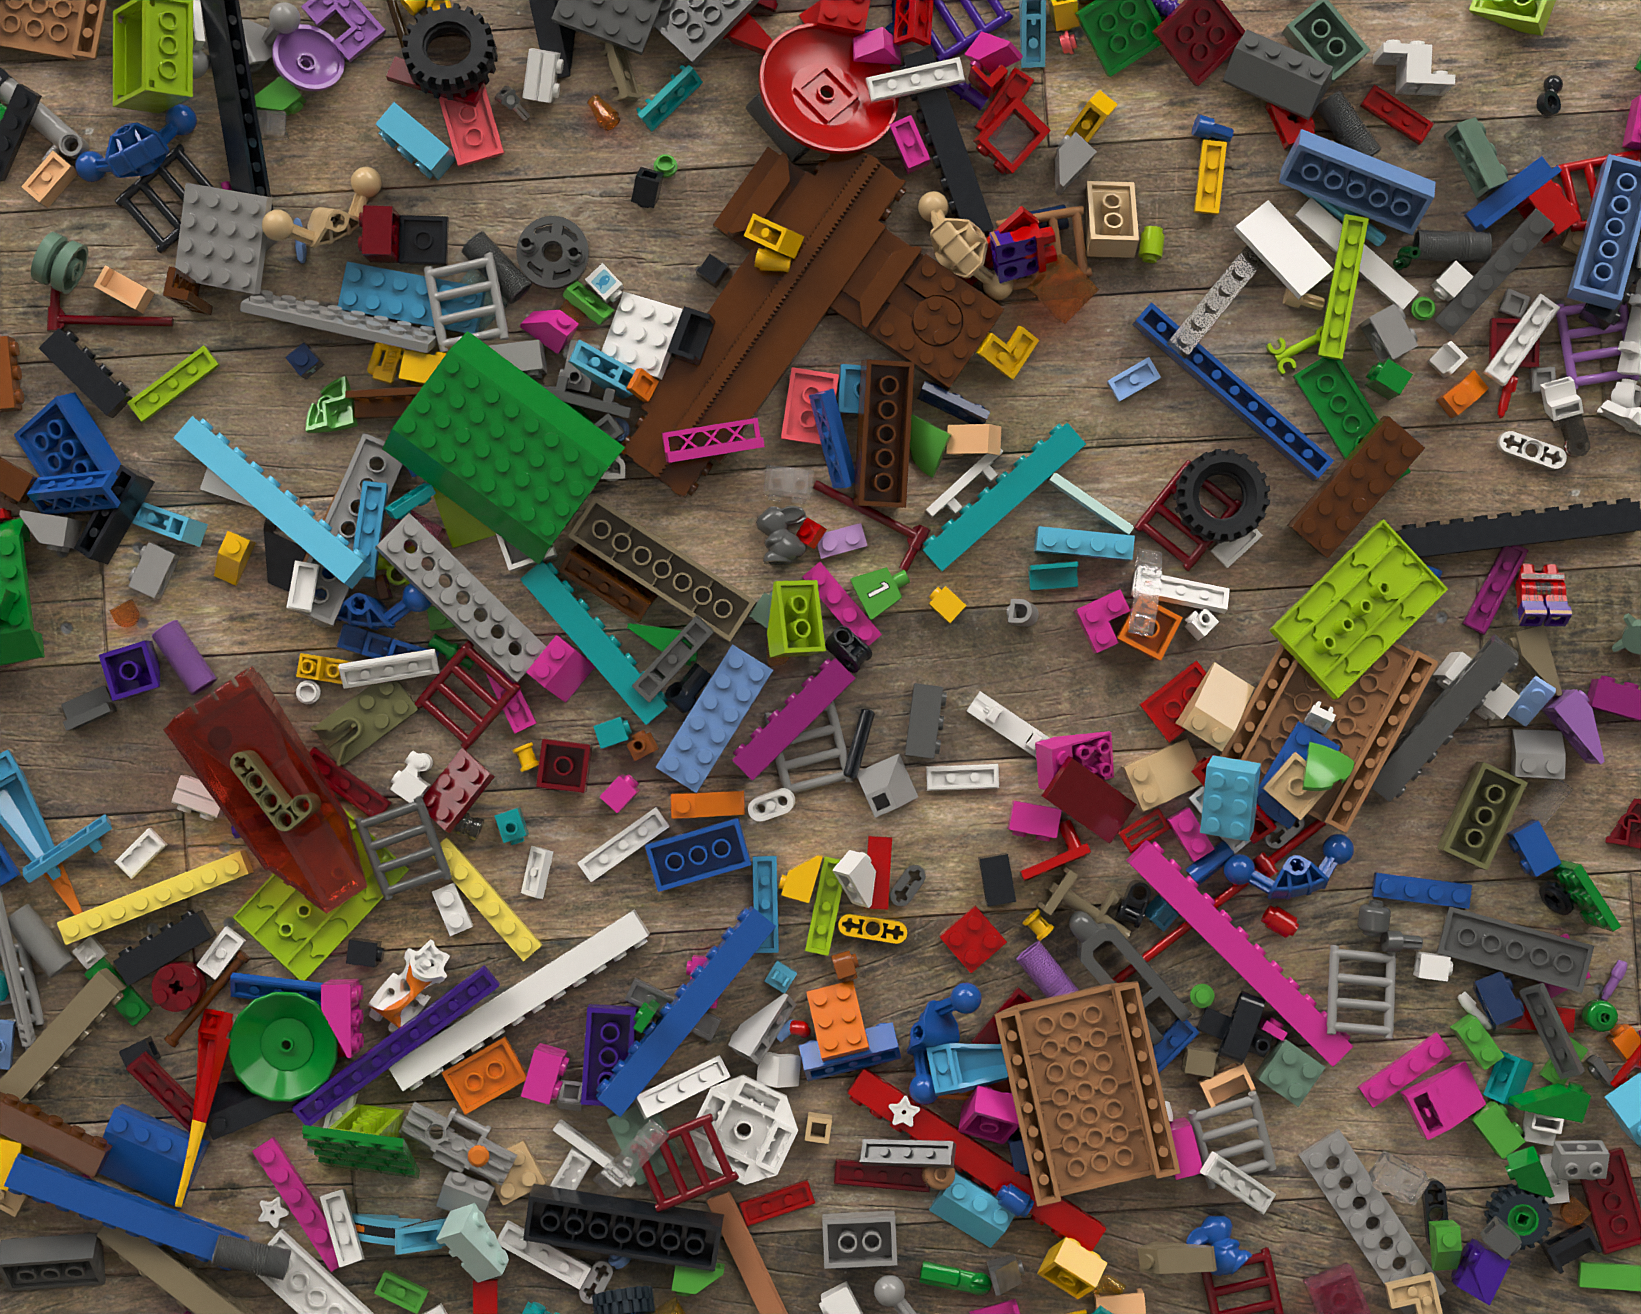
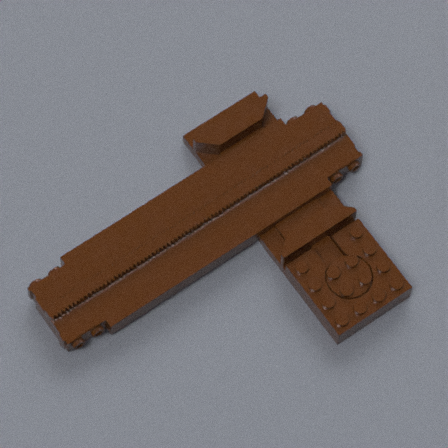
M767 147L714 222L713 227L744 248L749 254L707 312V314H710L715 319L716 323L700 365L697 366L675 358L664 373L662 380L660 379L649 402H644L641 406V409L647 413V416L644 417L642 415L634 426L637 429L632 437L628 435L621 444L625 447L622 452L625 457L628 456L633 459L636 465L671 488L672 492L679 497L686 498L688 494L693 496L699 487L697 483L702 475L706 477L712 469L713 464H711V461L714 460L721 465L729 453L669 463L666 462L662 433L754 418L830 309L905 362H915V369L947 391L1002 315L1003 307L927 254H921L922 248L919 246L911 247L888 231L886 226L880 222L881 220L885 222L893 211L890 208L895 200L899 202L907 191L904 189L906 181L896 177L894 172L882 165L871 154H866L864 151L850 154H830L826 162L821 160L814 170L816 175L814 176L808 171L805 173L788 161L785 152L780 155L770 147ZM753 214L804 236L795 259L792 258L789 272L760 271V268L754 267L758 248L764 249L766 246L744 236ZM749 424L743 425V427L738 432L740 436L743 434V432L746 430ZM738 426L730 428L735 431L738 428ZM726 428L719 429L714 438L721 443L728 442L733 433ZM710 430V431H706V432L709 433L710 435H712V433L714 432V430ZM697 432L690 441L697 447L704 446L709 437L702 432ZM685 434V435H682V436H684L685 438L688 439V437H689L691 434ZM679 436L668 437L670 451L680 450L686 442ZM737 436L733 439V441L739 440ZM712 440V441L709 443V445H713V444H717V443ZM688 444V445L685 447V449L694 448V447H692L690 444Z

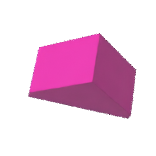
M880 27L853 38L854 61L900 65V45L893 44L894 36L884 27Z

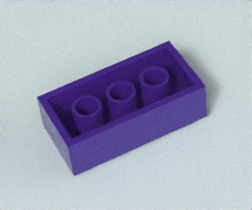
M589 1004L587 1007L581 1105L605 1106L597 1099L598 1091L596 1089L604 1079L609 1080L614 1074L612 1069L618 1061H624L630 1054L628 1050L636 1041V1029L633 1027L637 1022L633 1018L638 1012V1007Z

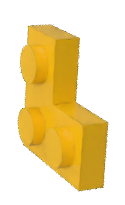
M1022 326L1016 328L1007 344L993 333L988 332L975 353L1007 378L1014 380L1039 342V339Z

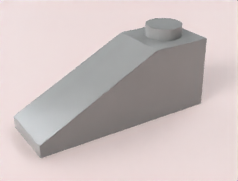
M784 993L740 1024L737 1031L732 1034L728 1046L736 1054L759 1066L797 1004L789 995Z

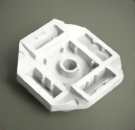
M745 1075L711 1087L696 1118L709 1113L713 1115L714 1121L712 1125L732 1171H736L739 1175V1179L736 1181L746 1185L767 1177L776 1176L798 1132L787 1095ZM742 1123H746L751 1127V1131L748 1134H741L737 1127ZM703 1126L690 1131L704 1166L723 1174Z

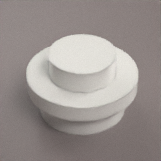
M311 680L301 682L296 689L298 700L304 704L315 703L321 694L319 685Z

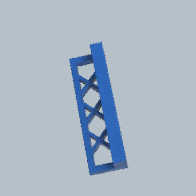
M1541 156L1467 212L1464 217L1476 232H1482L1562 170L1558 165L1552 169Z
M834 389L811 394L809 399L832 487H850L855 481V469Z
M113 470L38 477L27 493L42 514L118 508L121 503L111 490V487L118 478ZM104 494L105 497L107 498V500H105V499H103V498H101V497H99V496H97V495ZM82 496L90 500L91 502H86L78 497ZM59 498H63V499H65V500L71 502L72 504H68V503H66V502L60 500ZM43 500H45V501H47V502H49V503H51V504H53V505L47 506V505L43 502Z

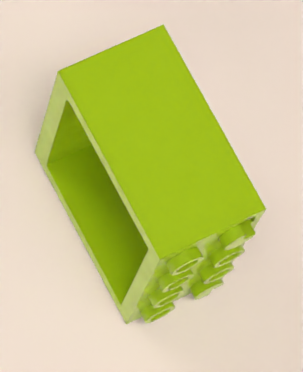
M131 0L114 10L113 107L159 114L192 98L193 0ZM118 15L124 16L122 23L118 22Z

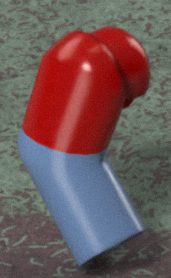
M788 1020L776 1038L780 1042H783L791 1034L807 1038L811 1033V1029L804 1021Z

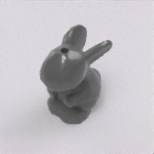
M772 506L757 517V528L768 536L765 540V546L769 551L764 555V564L788 565L804 554L806 545L794 533L788 530V526L799 524L807 518L804 509L797 506H786L783 509Z

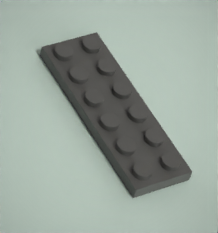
M1449 906L1437 953L1582 993L1594 946Z

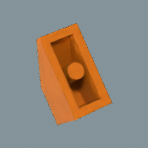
M1472 370L1436 399V401L1447 415L1453 418L1478 400L1489 387L1476 371Z

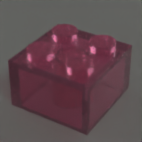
M1347 1262L1303 1279L1316 1314H1371L1355 1272Z

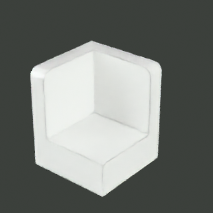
M1449 341L1427 362L1443 378H1446L1468 357L1452 341Z

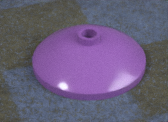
M300 24L290 34L280 33L272 48L273 62L279 74L291 85L306 91H322L335 85L344 71L345 60L344 56L334 46L333 42L335 39L330 34L318 27Z

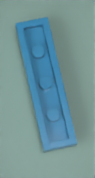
M363 481L353 551L356 548L367 557L365 562L371 566L362 577L365 579H375L379 552L375 547L381 541L384 508L386 507L389 487L387 483Z
M753 856L754 909L776 926L755 953H779L777 856Z

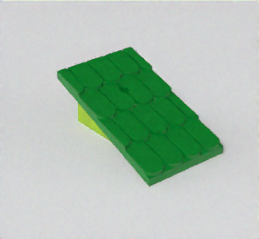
M356 1104L329 1128L303 1125V1139L308 1142L307 1146L314 1150V1155L319 1158L318 1162L323 1166L351 1170L359 1169L365 1172L419 1179L420 1169L405 1140L400 1138L401 1133H399V1130L402 1127L404 1110Z

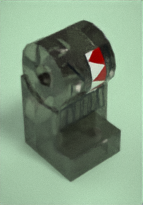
M1582 414L1556 421L1551 419L1553 428H1561L1565 441L1563 448L1569 457H1580L1589 452L1590 441Z

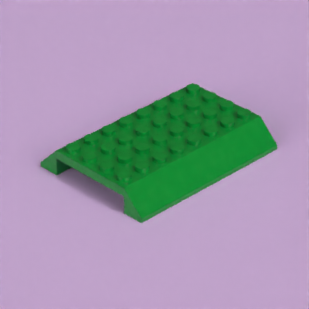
M467 331L450 348L393 426L382 449L540 565L554 546L553 543L608 468L612 467L625 447Z

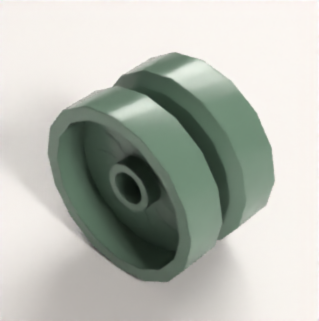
M56 232L47 234L37 248L31 266L32 279L44 285L51 283L53 289L64 294L70 293L77 286L86 268L88 260L87 246L73 240L69 242L67 237Z

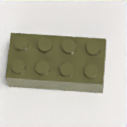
M1476 761L1436 849L1479 869L1488 870L1528 782L1485 762Z

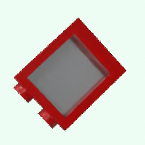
M1014 97L1004 105L973 142L977 145L976 150L982 156H989L994 161L993 166L1001 174H1012L1051 130L1018 97Z

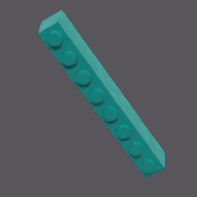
M1060 423L1049 432L1051 437L1046 442L1042 439L1031 448L1033 453L1029 457L1021 456L1013 464L1015 469L1008 474L1004 471L995 479L997 482L995 487L991 490L986 487L977 495L980 499L973 506L969 502L959 511L962 515L955 522L951 518L941 527L944 532L937 538L933 534L923 543L925 548L922 552L940 572L946 569L1086 445L1068 423L1063 427Z
M542 561L540 565L537 564L520 580L644 724L648 725L669 707L666 703L668 699L661 690L651 702H648L632 687L645 671L640 673L635 667L637 661L628 652L625 655L619 649L622 645L613 634L610 637L603 630L606 626L599 617L593 618L587 612L591 608L582 598L579 600L575 598L572 594L575 591L567 580L562 582L556 576L559 571L551 562L546 564Z

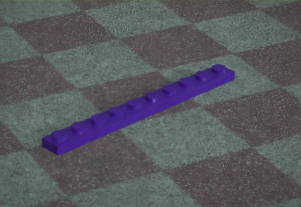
M485 965L324 1083L312 1095L307 1096L293 1106L292 1111L304 1125H313L498 988L500 985L499 981Z

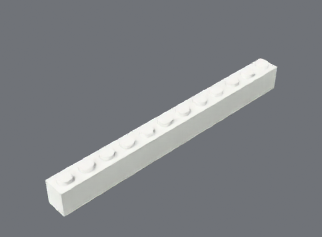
M634 909L422 1043L388 1069L402 1091L410 1088L411 1091L423 1084L422 1079L430 1075L433 1078L444 1071L443 1065L448 1062L454 1065L464 1058L462 1053L469 1049L472 1052L485 1045L483 1040L489 1036L495 1039L505 1032L503 1028L511 1023L515 1026L525 1020L524 1014L530 1010L536 1013L546 1006L544 1002L552 997L555 1001L566 994L564 989L568 986L573 985L574 988L586 981L585 976L593 971L596 975L607 968L605 963L609 960L614 959L616 962L627 955L625 950L634 946L637 949L648 942L646 939L650 934Z

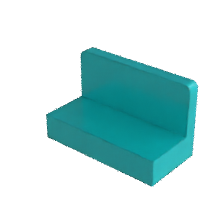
M1078 562L1028 566L1030 591L1078 587Z
M1500 1050L1505 1057L1495 1063L1483 1095L1515 1107L1508 1102L1510 1096L1523 1093L1534 1063Z

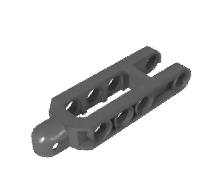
M1077 911L1070 916L1068 921L1069 928L1078 939L1077 956L1101 985L1117 982L1094 959L1093 950L1104 941H1112L1152 987L1142 996L1144 1008L1160 996L1182 1022L1192 1015L1182 1001L1114 924H1097L1088 913L1083 911ZM1146 1016L1151 1042L1156 1046L1164 1039V1036L1159 1033Z

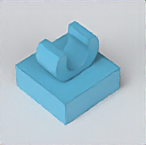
M777 960L764 981L785 993L797 972Z

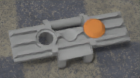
M414 1102L399 1133L430 1148L434 1152L432 1158L460 1173H463L465 1168L470 1169L502 1186L517 1154L486 1139L492 1127L488 1125L485 1127L458 1113V1109L454 1107L446 1118ZM452 1120L481 1135L478 1141L474 1139L470 1141L454 1133L455 1130L450 1127ZM433 1126L442 1128V1138L434 1139L430 1135V1129Z

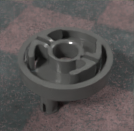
M545 216L536 219L523 230L517 243L516 254L522 272L532 283L545 289H562L572 285L584 274L589 262V245L581 229L569 219L560 216ZM551 245H557L562 248V257L556 262H550L545 259V250Z

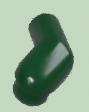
M1412 246L1400 248L1397 258L1393 260L1394 268L1401 271L1403 268L1410 266L1412 259H1417L1420 256V249Z

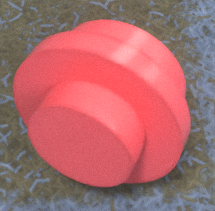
M1067 30L1064 31L1065 34L1059 35L1063 53H1070L1072 55L1074 54V49L1078 48L1075 35H1070Z

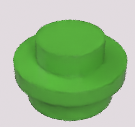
M660 155L654 162V170L664 173L663 178L672 177L677 172V162L671 155Z
M1419 297L1411 305V313L1419 321L1429 320L1435 314V304L1428 297Z
M1203 983L1195 985L1190 992L1191 1002L1199 1008L1210 1006L1214 1001L1213 989Z

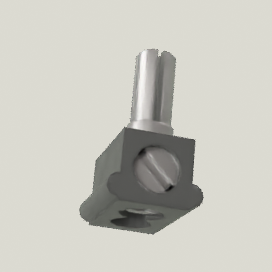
M504 86L495 95V100L506 108L513 109L524 121L527 120L530 115L520 105L519 102L521 100L515 94L516 91L509 86Z

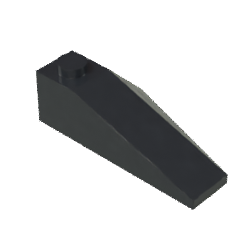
M529 0L540 50L560 53V59L564 63L562 74H558L557 79L570 77L576 31L552 22L551 18L559 0Z
M241 1081L222 1082L218 1084L206 1124L212 1139L215 1140L292 1108L304 1098L293 1102L269 1101L250 1092Z

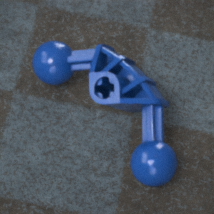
M183 104L170 108L165 117L166 125L159 132L138 122L121 126L110 136L105 158L95 151H86L77 157L75 162L77 174L85 181L96 182L101 180L106 172H112L117 178L145 176L154 172L164 162L170 151L167 144L176 135H188L195 129L197 124L195 112L189 106Z
M326 568L322 571V575L326 579L335 577ZM410 583L403 591V600L389 610L377 598L362 593L353 594L342 603L336 620L345 621L348 625L354 627L363 626L374 630L379 628L394 629L396 627L395 623L409 612H423L432 603ZM317 589L315 591L314 597L326 598L327 593L325 590Z
M1331 835L1323 844L1325 858L1319 868L1304 857L1293 855L1287 859L1275 881L1257 872L1253 861L1243 854L1232 855L1226 860L1224 874L1233 884L1243 885L1249 883L1267 893V898L1270 900L1281 898L1287 900L1302 895L1308 896L1312 892L1326 888L1336 866L1345 864L1352 858L1354 846L1352 841L1345 835Z
M971 983L958 984L952 990L951 997L941 1001H929L923 1013L920 1014L918 1022L911 1028V1040L907 1048V1054L914 1056L916 1076L909 1085V1093L918 1104L928 1105L938 1098V1096H935L932 1076L929 1074L926 1048L948 1043H959L958 1023L951 1012L956 1010L962 1014H970L975 1012L981 1004L982 996L980 990Z

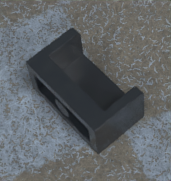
M684 306L667 352L673 358L699 366L716 323L715 319L710 314Z
M1001 853L978 857L986 905L989 907L1016 902L1008 854Z
M1582 1221L1540 1244L1553 1270L1559 1274L1564 1272L1562 1266L1592 1250L1598 1254L1603 1252L1590 1227Z

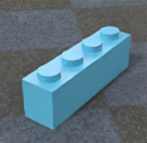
M1038 526L1036 528L1034 552L1131 561L1133 560L1135 536Z

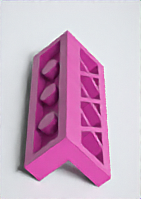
M758 418L662 433L666 462L669 463L765 447L763 437L760 436ZM753 424L755 438L745 439L738 432L743 425ZM738 426V428L735 431L730 428ZM726 428L733 433L728 442L721 443L714 438L719 429ZM714 430L712 435H710L706 431ZM702 432L709 437L704 446L697 447L690 441L695 433ZM685 434H691V435L688 437V439L685 438L684 436H682V435H685ZM679 436L686 442L680 450L670 451L668 437ZM735 436H737L739 439H741V440L733 441V439L735 438ZM712 440L717 443V444L709 445V443H710ZM688 444H690L692 447H694V448L685 449V447H686Z

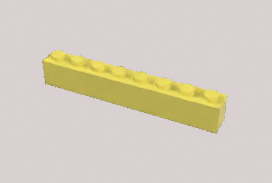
M246 850L239 851L59 921L57 924L65 945L71 944L233 881L254 871Z

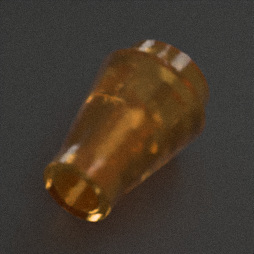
M598 94L588 100L587 104L590 106L600 128L609 131L619 124V113Z

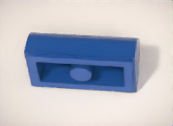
M1224 840L1214 847L1215 850L1185 869L1187 874L1198 885L1220 870L1226 860L1234 855V851Z

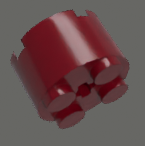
M180 960L162 967L153 978V1000L165 1010L172 1012L184 1011L196 1005L205 995L207 990L206 976L196 966L197 964L191 961ZM179 981V985L183 987L182 990H178V986H176V983Z

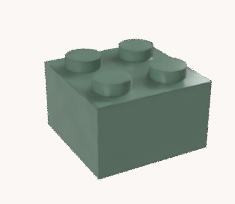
M1284 1038L1283 1041L1277 1040L1254 1076L1299 1107L1326 1067Z

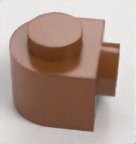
M645 730L632 735L633 741L626 744L634 761L659 749L651 732L646 734Z
M848 950L831 955L838 979L843 978V981L847 982L858 978L855 968L859 967V963L855 953L850 954Z

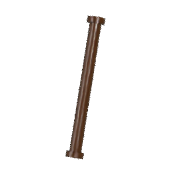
M239 950L236 953L237 957L171 1035L168 1034L164 1038L170 1046L176 1048L179 1044L178 1040L227 984L232 972L236 973L244 962L247 963L250 960V957L245 952Z

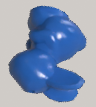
M1225 1215L1206 1217L1201 1227L1194 1229L1186 1241V1244L1205 1245L1208 1243L1214 1246L1217 1271L1211 1272V1274L1216 1276L1233 1275L1252 1257L1251 1252L1239 1249L1240 1243L1238 1240L1230 1238L1233 1225L1231 1219Z

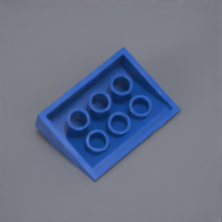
M76 392L56 396L14 434L40 477L113 470L116 474L121 465ZM82 496L78 497L86 502L89 501L88 499ZM59 498L60 500H62V501H64V502H66V503H68V504H72L71 502H69V501H67V500H65V499H63V498Z
M121 1104L114 1108L103 1135L107 1143L113 1147L99 1174L175 1206L190 1133L125 1104ZM203 1138L183 1204L210 1144V1141Z

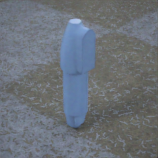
M295 218L293 220V224L303 227L301 219ZM295 240L297 259L300 263H305L307 254L306 244Z

